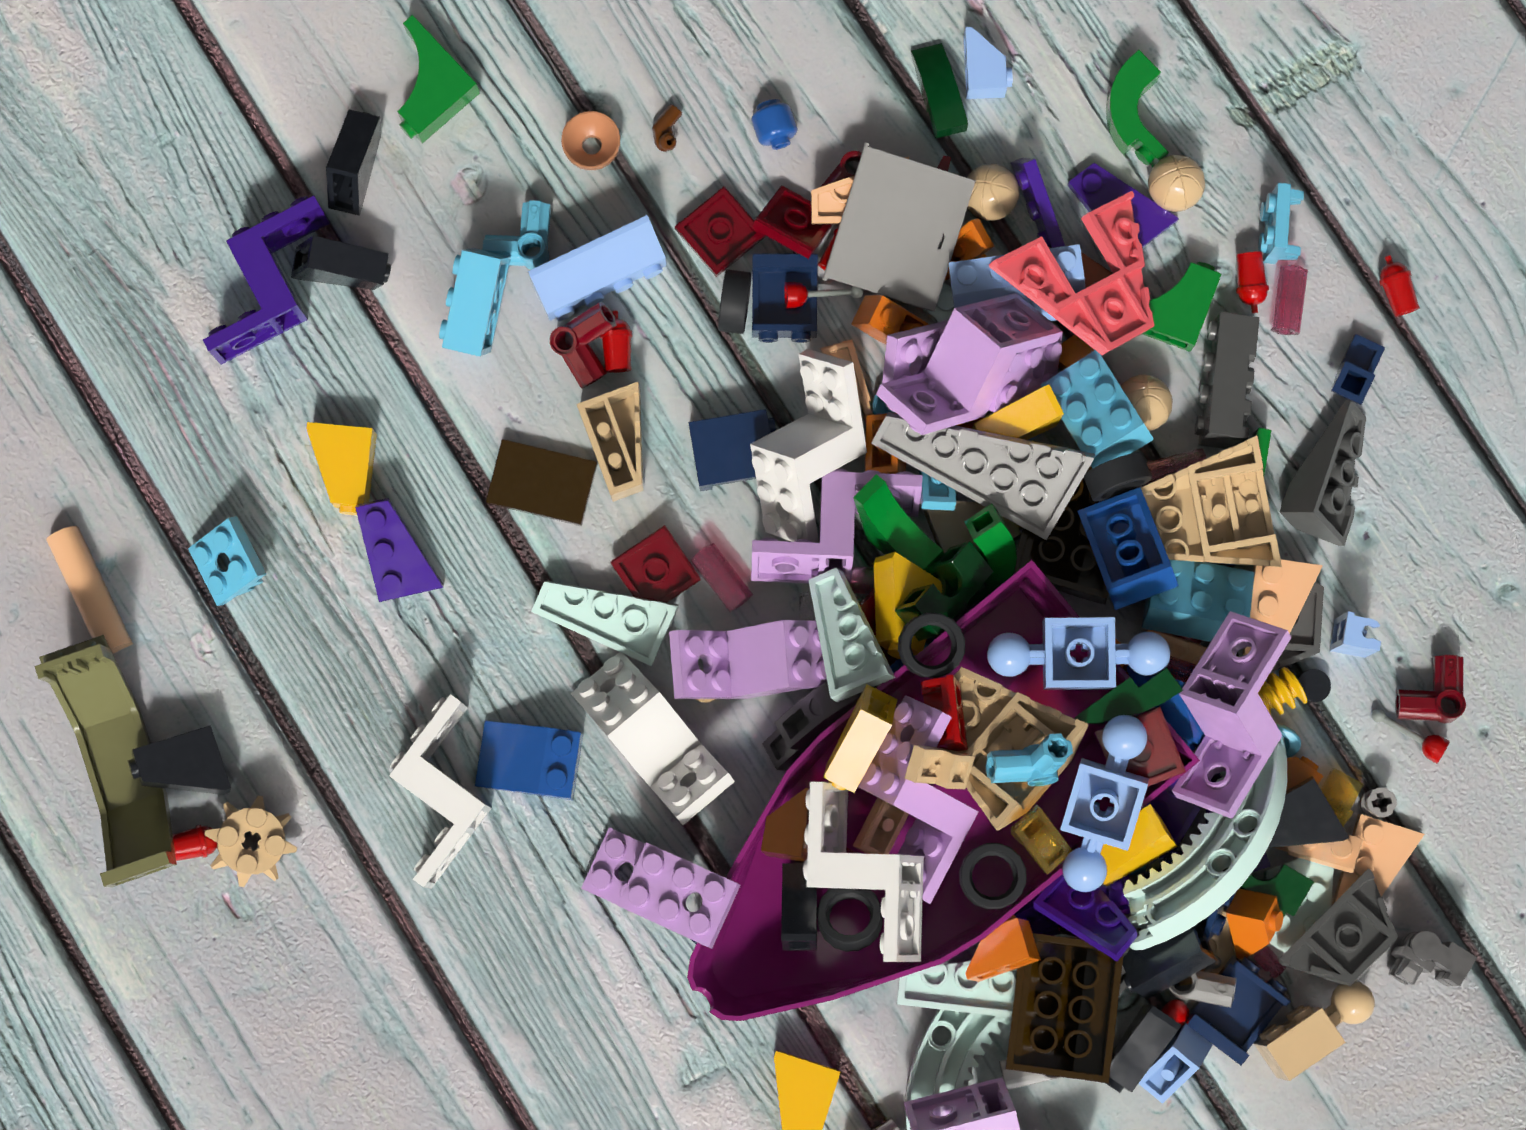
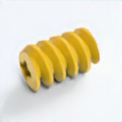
M1286 667L1279 670V677L1275 673L1269 674L1267 682H1264L1258 692L1270 715L1272 708L1280 715L1283 714V703L1285 702L1291 709L1296 708V697L1303 704L1307 703V697L1301 683Z

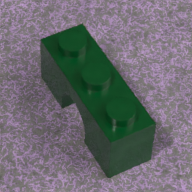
M971 541L950 547L932 567L941 581L942 593L934 584L913 589L895 609V612L905 625L912 618L925 613H941L954 619L967 610L969 606L967 602L973 596H976L987 586L985 581L994 571ZM927 625L921 627L914 636L918 641L929 638L936 639L945 630L936 625Z
M1283 863L1274 877L1260 880L1250 874L1239 889L1277 896L1279 909L1283 912V918L1287 913L1294 917L1314 881Z

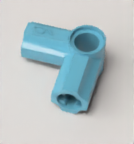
M531 200L523 203L520 236L485 235L482 250L510 256V266H525L530 270L549 262L548 242L551 205L542 201ZM529 248H541L537 255L526 256Z
M1061 733L1049 734L1040 744L1027 746L1023 750L990 751L987 754V778L991 780V783L1027 782L1029 786L1053 784L1059 779L1057 770L1073 754L1071 741L1066 740Z

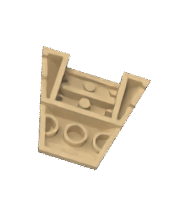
M1254 436L1236 446L1141 487L1169 560L1282 567L1263 476V463L1258 436Z
M961 667L954 676L961 686L968 750L958 752L975 756L966 788L994 828L999 831L1026 814L1050 785L1029 786L1027 782L991 783L986 773L987 754L990 751L1023 750L1027 746L1040 744L1049 734L1061 733L1066 740L1071 741L1073 754L1057 770L1059 776L1072 761L1088 724L1066 716L1061 711L1044 706L1031 700L1030 697L1019 692H1013L999 683Z

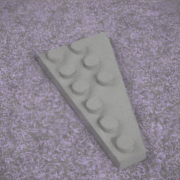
M891 412L887 413L871 444L981 505L987 507L992 503L1001 516L1047 540L1096 455L1094 453L960 426H951L921 435L912 430L901 416Z

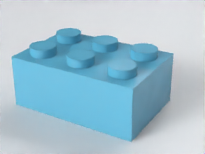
M476 248L462 250L461 255H456L452 271L453 274L457 275L455 287L449 288L446 298V306L450 307L448 320L443 319L439 332V339H443L442 348L479 357L491 352L511 260L510 256Z
M1096 350L1041 384L1042 387L1050 384L1064 413L1061 419L1080 450L1096 454L1091 463L1092 468L1117 457L1131 454L1154 440L1101 354Z
M1170 560L1179 586L1145 599L1142 628L1211 642L1230 611L1250 618L1254 572L1207 562Z

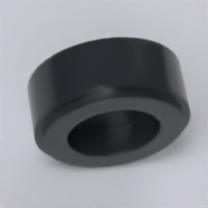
M1310 669L1298 677L1305 691L1308 703L1320 702L1329 695L1331 682L1323 671Z

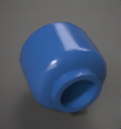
M779 99L768 100L756 106V112L753 113L751 121L759 143L764 146H772L773 150L789 146L791 144L790 139L798 131L791 107L787 103H781Z

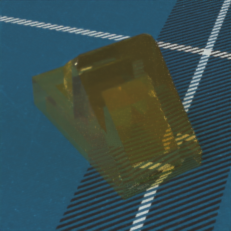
M1332 768L1321 791L1344 827L1353 814V811L1350 809L1364 784Z
M1038 805L1011 827V835L1026 848L1038 866L1047 875L1073 851Z

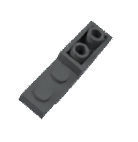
M825 682L785 712L775 722L778 729L762 743L776 770L785 771L823 731L857 704L862 692L836 702L830 698L828 682Z

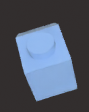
M965 27L963 45L966 99L1005 98L1007 87H1012L1013 82L1012 67H1006V56L973 27Z
M1185 1024L1177 1031L1139 1082V1085L1163 1104L1200 1068L1213 1044Z

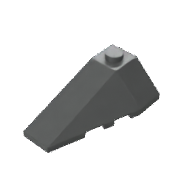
M1351 400L1344 401L1289 483L1280 509L1283 517L1296 530L1338 546H1345L1354 519L1355 507L1350 505L1352 488H1358L1359 477L1355 476V459L1362 455L1366 416Z

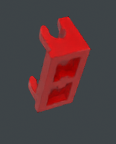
M952 674L921 682L924 704L952 717L937 748L953 751L968 750L961 686L958 680Z

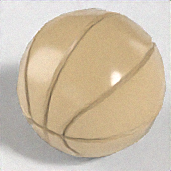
M1167 156L1161 159L1150 172L1148 178L1150 196L1158 206L1172 212L1185 211L1193 207L1204 193V172L1198 163L1190 157L1188 158V156Z
M998 164L981 165L967 176L969 179L976 180L967 207L968 211L975 217L985 221L999 220L1009 215L1015 208L1019 199V184L1015 175L1006 167Z
M1142 374L1133 376L1122 383L1121 388L1149 431L1157 429L1167 421L1172 412L1173 398L1169 388L1161 379L1152 375Z

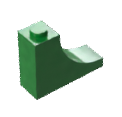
M411 15L403 22L406 33L417 48L419 71L410 97L397 112L402 121L399 126L410 139L416 136L423 144L477 97L480 92L477 83L423 25Z
M1191 262L1178 284L1167 293L1149 301L1154 327L1144 332L1143 335L1191 352L1196 345L1222 273L1216 272L1215 267L1208 263L1197 262L1195 264Z
M876 474L853 497L867 540L883 554L897 552L938 579L939 577L932 567L944 555L943 549L935 544L909 518L893 497L886 481Z

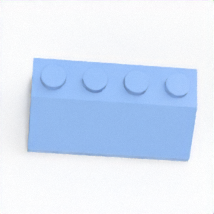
M646 215L528 271L533 288L549 320L551 321L556 318L557 321H561L572 316L576 308L585 304L587 307H591L603 301L604 295L614 290L616 293L626 291L634 285L633 281L642 277L650 279L659 275L663 271L662 268L666 266V258L652 224Z
M1080 244L1049 248L1075 293L1085 289ZM1003 255L949 262L954 308L1017 293L1049 321H1058L989 267L991 262Z

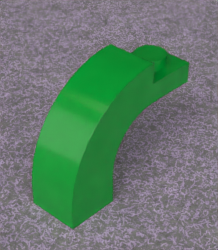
M1138 50L1124 63L1115 77L1107 99L1106 120L1112 140L1123 155L1131 148H1134L1137 158L1147 166L1150 164L1154 167L1161 159L1167 157L1169 152L1142 124L1138 115V100L1157 83L1161 71Z
M992 503L964 521L973 541L979 547L978 552L994 571L985 581L987 584L985 589L967 602L968 608L978 600L980 602L1012 577L1016 567L1017 552L1015 542L1002 516Z

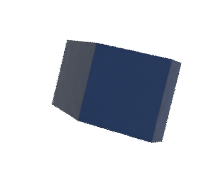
M1355 334L1340 363L1331 391L1362 405L1376 376L1373 373L1385 347Z

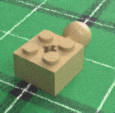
M1356 981L1352 986L1339 984L1332 993L1330 1006L1324 1010L1320 1007L1298 1006L1286 1015L1288 1018L1287 1022L1278 1026L1272 1024L1264 1029L1259 1035L1261 1039L1254 1043L1274 1075L1279 1079L1290 1081L1346 1043L1336 1029V1026L1342 1022L1359 1024L1366 1021L1374 1011V995L1369 987L1359 981Z

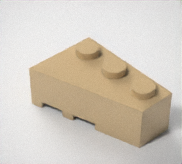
M639 382L578 403L577 407L612 501L614 502L643 491Z

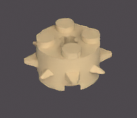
M259 795L250 808L238 810L229 802L224 803L223 806L227 819L220 828L205 830V836L217 842L219 852L210 865L212 869L228 866L231 870L236 871L239 887H244L252 874H260L262 872L274 881L277 880L279 877L275 864L280 860L282 854L295 853L297 851L296 846L285 840L283 830L291 818L290 814L274 816L272 813L265 811L263 796ZM250 831L251 835L257 833L260 837L257 841L258 848L252 851L251 847L246 850L242 846V843L245 841L244 834Z

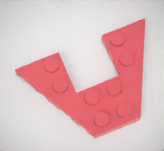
M1133 191L1087 213L1081 218L1113 272L1112 275L1075 293L1042 236L995 259L989 264L992 270L1101 355L1110 352L1154 327L1153 314L1149 307V288L1144 287L1142 268L1145 267L1142 244L1138 239L1139 223H1134L1131 199L1134 197Z

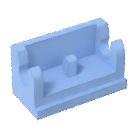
M1350 611L1334 619L1330 645L1331 652L1366 658L1380 651L1381 641L1374 638H1366L1367 631L1364 629L1365 626L1372 628L1380 627L1376 620L1354 616L1355 612Z

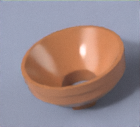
M586 111L577 114L567 122L562 132L561 143L566 157L573 165L584 170H598L608 166L617 156L620 148V134L615 122L610 117L600 112ZM588 138H597L601 141L602 147L598 153L588 154L583 150L584 141Z

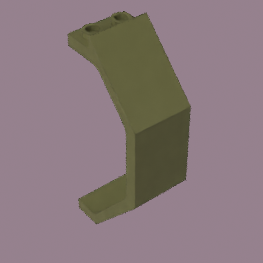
M104 635L40 656L41 664L34 666L38 679L51 685L74 730L99 808L107 870L100 873L103 886L112 888L177 865L166 789L142 786L139 778H132L127 760L133 759L132 749L151 744L140 707Z

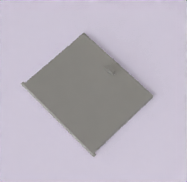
M865 142L822 280L827 281L829 278L935 312L976 180L869 147L870 144Z

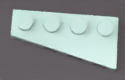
M836 567L809 579L830 698L839 702L863 692L866 684L875 687L895 678L844 572Z
M544 581L531 612L652 666L679 605Z
M971 961L936 965L900 977L896 1004L1012 1018L1017 969L976 982L968 980L965 974Z

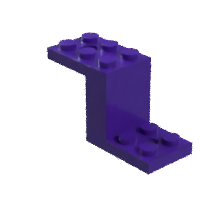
M315 196L298 198L290 204V208L281 213L278 211L269 213L261 219V223L251 228H240L232 234V238L226 240L261 310L257 312L256 310L247 311L238 317V322L228 327L226 325L218 326L208 333L209 337L203 339L207 350L220 365L307 321L273 253L330 224Z

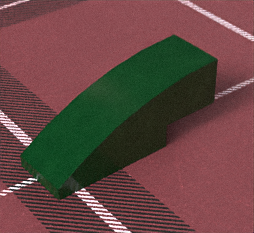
M942 43L911 50L925 109L929 113L935 139L966 132L968 120Z
M1167 668L1139 688L1130 677L1073 719H1078L1087 724H1100L1109 722L1112 718L1119 715L1134 716L1166 702L1182 692L1183 689Z

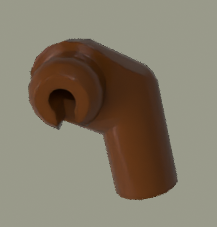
M672 104L667 107L652 126L654 143L663 152L673 150L677 143L672 126L682 116V112Z

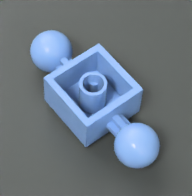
M1115 617L1045 618L1042 621L1043 644H1028L1022 636L1016 633H1003L991 641L987 651V658L991 668L1002 676H1017L1024 672L1029 665H1043V690H1113L1116 687V664H1129L1136 673L1152 676L1162 672L1170 660V647L1167 641L1161 635L1154 632L1139 633L1128 644H1115ZM1076 645L1081 646V651L1087 652L1088 655L1081 660V663L1076 662V659L1070 655V652L1075 650Z
M1130 715L1116 716L1104 727L1102 740L1105 749L1109 753L1106 765L1084 758L1081 759L1060 829L1083 837L1081 847L1067 855L1062 868L1065 881L1077 891L1090 892L1103 884L1107 876V864L1101 855L1103 844L1128 851L1141 810L1149 778L1126 772L1129 759L1135 758L1144 750L1147 744V731L1140 720ZM1108 797L1110 798V803L1114 804V807L1108 806L1106 811H1101L1100 804L1095 801Z

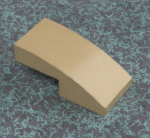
M914 745L904 778L914 783L936 784L946 789H966L975 756L943 748Z

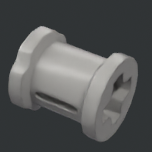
M1384 787L1366 791L1360 800L1362 812L1366 816L1375 819L1391 815L1397 806V799L1394 793ZM1383 799L1384 806L1380 808L1373 807L1372 801Z

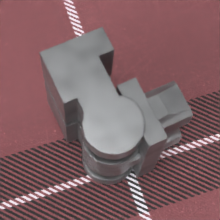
M1431 931L1411 932L1406 934L1402 938L1400 946H1395L1390 955L1397 960L1388 975L1404 985H1408V983L1414 985L1421 973H1431L1435 969L1439 972L1435 980L1445 986H1461L1477 957L1454 942H1441L1440 938Z

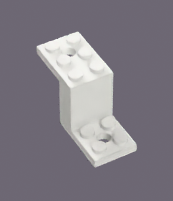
M807 349L799 353L808 414L751 443L750 446L765 532L791 542L798 539H807L813 543H819L810 483L867 453L853 362Z
M619 652L616 656L609 658L603 667L590 678L583 680L578 688L571 693L682 825L686 824L735 782L730 774L699 742L662 694L625 654Z
M451 694L447 699L442 697L435 704L431 711L434 717L427 726L421 724L410 739L413 745L406 754L401 751L390 765V768L393 769L389 775L391 778L454 824L451 828L446 826L439 833L434 841L438 845L429 856L425 854L414 867V871L417 874L413 880L422 887L429 889L433 888L491 810V807L429 762L430 758L468 709L467 706Z
M810 782V789L806 793L809 824L806 826L804 833L805 842L808 845V857L803 866L807 887L885 890V897L881 902V915L885 918L884 933L880 937V951L884 954L883 962H921L924 856L846 853L848 790H839L833 787L832 783Z

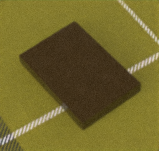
M502 439L486 503L582 526L598 463Z

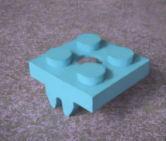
M1278 183L1272 193H1268L1266 202L1261 204L1260 221H1265V231L1260 233L1258 251L1263 253V263L1276 264L1278 260H1297L1298 256L1301 255V247L1288 245L1290 205L1301 204L1304 198V191L1291 189V184Z
M237 516L227 518L188 548L217 606L227 604L236 596L255 589L254 586L263 583L262 577L266 575V572ZM220 553H225L230 560L228 571L226 572L222 571L217 563Z

